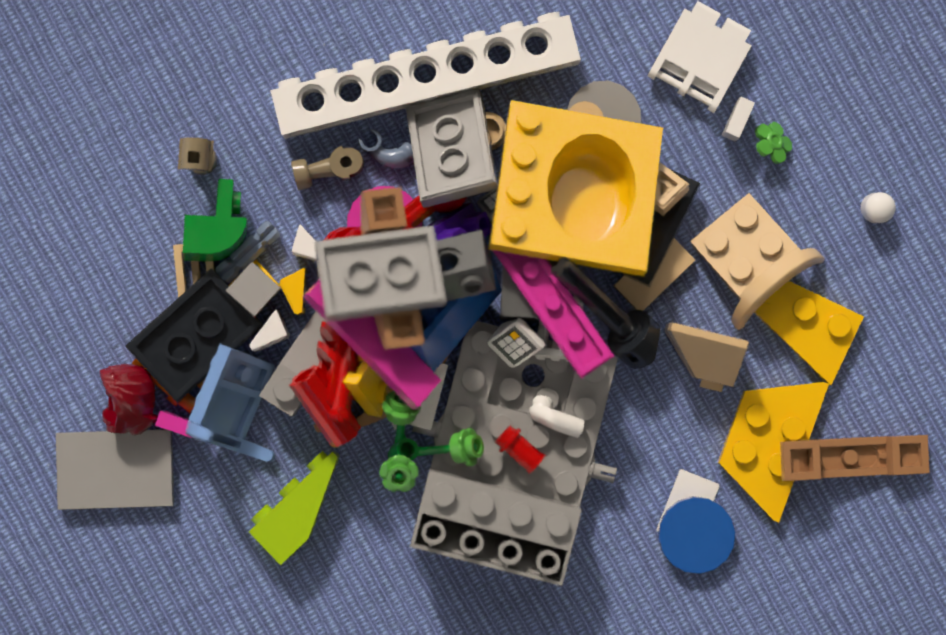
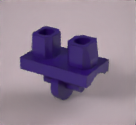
M472 203L463 204L441 220L433 221L428 225V227H434L436 241L482 230L484 237H487L492 231L487 213L485 211L475 212Z

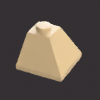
M673 322L666 324L664 332L693 378L701 379L700 387L722 392L724 385L734 386L749 341Z

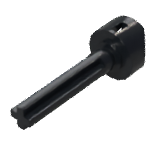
M566 257L560 258L558 265L552 267L551 273L608 326L610 332L607 342L610 350L627 366L633 369L644 368L655 361L660 337V325L645 311L633 310L628 313L623 312Z

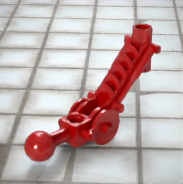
M418 195L404 206L407 226L402 228V230L414 229L435 211L451 213L460 208L467 197L423 208ZM361 226L339 227L331 231L324 240L361 236ZM322 321L320 334L323 342L318 341L316 347L319 365H313L306 370H302L293 378L289 387L331 447L338 448L356 437L361 428L350 411L352 400H357L343 383L348 372L356 373L361 363L357 357L359 354L327 322Z

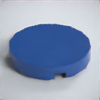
M691 496L678 500L666 510L660 522L658 540L661 551L672 565L684 572L701 574L715 570L727 560L734 547L735 529L731 517L721 505L708 498Z

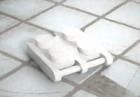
M697 1L692 12L684 9L647 77L653 80L655 77L679 89L678 94L692 96L708 105L707 110L714 113L752 46L745 42L751 30L730 18L726 19L722 28L715 26L721 13ZM660 68L666 70L669 74L675 75L678 78L684 80L683 83L669 76L668 74L660 71ZM690 85H693V86L697 87V88L700 89L703 93L709 94V95L713 96L714 98L711 99V98L707 97L706 95H704V94L698 92L697 90L691 88Z

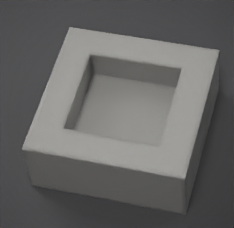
M251 262L226 289V292L255 318L281 288Z

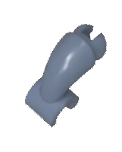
M370 129L377 138V144L374 147H366L359 138L360 148L370 153L378 163L386 167L402 169L410 166L409 163L414 160L412 145L409 142L403 143L399 148L385 149L381 146L382 140L379 132L374 129Z

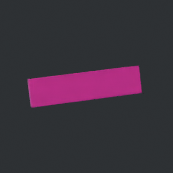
M492 250L580 379L614 357L567 287L551 273L552 266L547 259Z
M319 279L303 298L326 321ZM374 315L327 322L412 410L419 407L441 382V379L410 347L385 350Z

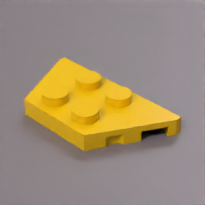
M816 382L746 390L742 393L718 463L773 521L780 522L794 481H782L780 442L810 439L829 386L828 383Z

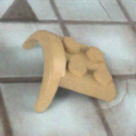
M750 193L690 241L692 247L740 300L732 315V324L737 330L742 329L752 314L785 283L805 269L815 264H822L825 260L817 249L807 248L800 250Z

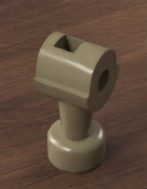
M192 137L180 138L178 169L191 170L199 175L212 172L217 165V155L213 150L214 141Z
M340 146L331 153L329 158L309 165L307 160L302 158L291 161L297 189L300 191L311 188L313 179L337 176L344 181H352L351 177L359 175L363 170L364 160L356 149Z

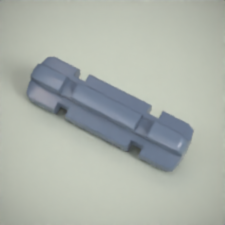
M264 222L256 229L257 233L254 236L251 234L230 255L231 258L228 261L224 259L216 267V274L225 283H231L239 275L238 271L240 269L245 270L251 262L266 250L264 247L267 244L271 245L279 238L280 233L271 222Z

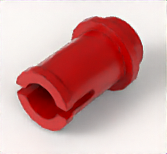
M509 425L495 441L500 447L498 451L500 453L505 451L530 474L546 455L541 453L520 434L521 429L519 427L515 430Z

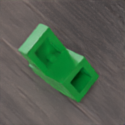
M218 179L216 216L185 215L183 236L184 261L214 262L229 257L244 242L248 223L247 218L233 217V214L241 213V192L235 191L233 179Z

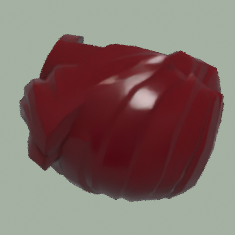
M124 363L108 366V368L99 371L102 383L106 389V395L108 396V407L102 412V420L106 424V431L120 434L129 432L131 435L136 436L142 434L156 423L158 415L153 414L156 404L155 385L145 368Z

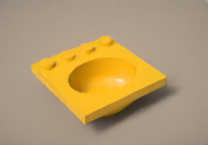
M511 100L508 110L489 249L559 261L560 258L566 257L576 265L644 276L647 271L663 128Z

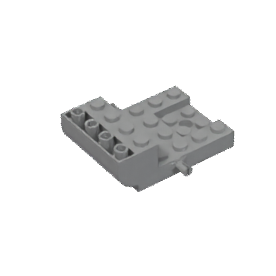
M477 321L464 336L445 413L438 422L433 421L431 430L413 426L412 432L434 437L435 446L449 445L451 436L454 433L460 432L462 429L472 428L482 438L484 452L480 458H476L477 463L471 467L466 466L465 463H456L450 453L433 456L410 547L562 586L582 511L580 504L584 488L591 478L613 484L614 476L600 472L603 471L616 475L617 471L616 467L595 463L594 449L618 357L614 356L582 379H580L571 364L566 362L565 359H560L559 361H552L550 358L538 360L533 355L520 365L511 368L487 343L489 338L498 329V326ZM548 340L547 348H552L553 341ZM530 364H537L544 371L543 382L535 387L526 385L522 379L524 368ZM538 395L548 396L553 401L552 409L583 419L584 428L581 435L575 438L534 421L529 413V408L533 406V399ZM509 425L515 430L519 427L521 429L520 434L541 453L546 455L530 474L505 451L502 453L498 451L500 447L495 441Z

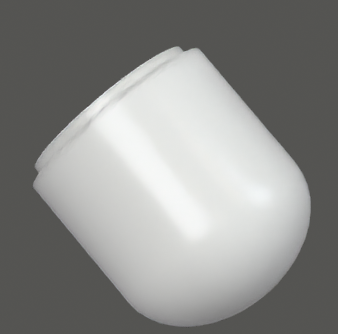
M882 192L867 195L861 203V213L871 223L889 221L896 210L893 198Z

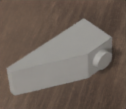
M317 311L310 318L259 395L291 417L297 414L302 404L289 387L290 383L302 370H306L313 365H319L316 347L318 341L323 342L320 326L321 322L325 320Z

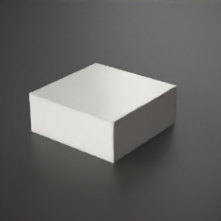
M740 97L735 103L721 136L736 142L742 134L755 102Z

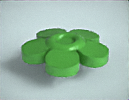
M772 122L768 126L766 124L758 125L754 131L756 137L761 140L756 144L758 153L763 157L770 154V158L775 164L784 162L786 160V153L792 150V142L787 136L782 137L784 133L782 126L776 122Z

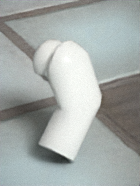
M538 395L533 399V406L529 408V413L534 421L575 438L581 435L584 428L583 419L552 409L553 401L548 396Z

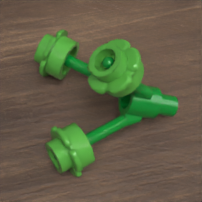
M391 391L386 395V400L382 403V409L387 419L391 423L396 424L394 444L390 447L387 454L388 460L380 467V477L383 478L382 484L389 491L396 492L400 490L401 492H406L414 487L415 478L418 477L419 472L417 465L412 460L418 456L450 453L456 463H465L466 466L471 467L477 463L476 458H480L483 455V440L472 428L462 429L460 432L454 433L451 436L449 445L418 447L414 440L406 438L405 425L412 423L421 410V405L412 410L395 391Z

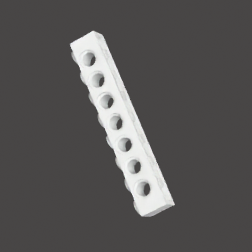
M552 12L537 17L538 23L523 26L522 21L505 24L500 27L501 32L486 36L484 30L464 35V42L449 45L448 40H441L426 45L427 51L412 54L411 49L391 53L389 54V61L375 64L374 59H366L353 63V70L338 73L337 68H331L315 73L316 79L301 83L299 77L278 82L279 88L270 91L281 135L284 139L405 109L409 106L477 88L484 89L579 65L581 59L570 16L560 17L559 12ZM538 36L544 39L547 44L546 51L540 55L529 53L525 47V43L529 38ZM495 46L505 47L510 53L509 60L504 64L493 63L488 57L490 49ZM456 56H468L473 62L472 69L465 74L455 72L451 67V62ZM423 64L432 66L436 71L435 78L429 83L417 81L414 77V72L418 66ZM384 74H393L398 78L399 84L394 91L385 93L378 89V79ZM348 83L358 84L362 90L360 97L354 102H346L340 97L342 87ZM317 92L324 96L323 106L314 112L306 110L303 105L305 97L309 93Z

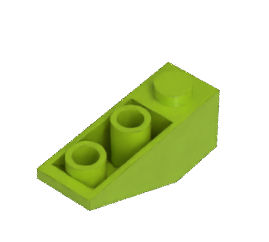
M335 450L329 455L324 451L320 452L306 466L311 472L301 482L294 477L279 492L283 499L273 509L266 504L251 518L255 526L249 533L280 565L312 535L340 457Z

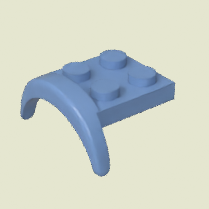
M220 344L216 355L211 361L202 389L196 397L185 433L204 443H211L265 462H272L275 459V453L272 450L246 440L245 437L261 401L259 395L269 381L275 365Z

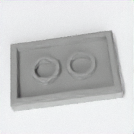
M479 88L406 107L419 198L423 208L498 188L483 97Z
M433 226L316 241L314 244L326 322L446 305Z
M166 429L146 430L136 436L131 435L129 432L120 434L108 431L56 433L58 510L174 506L172 431Z

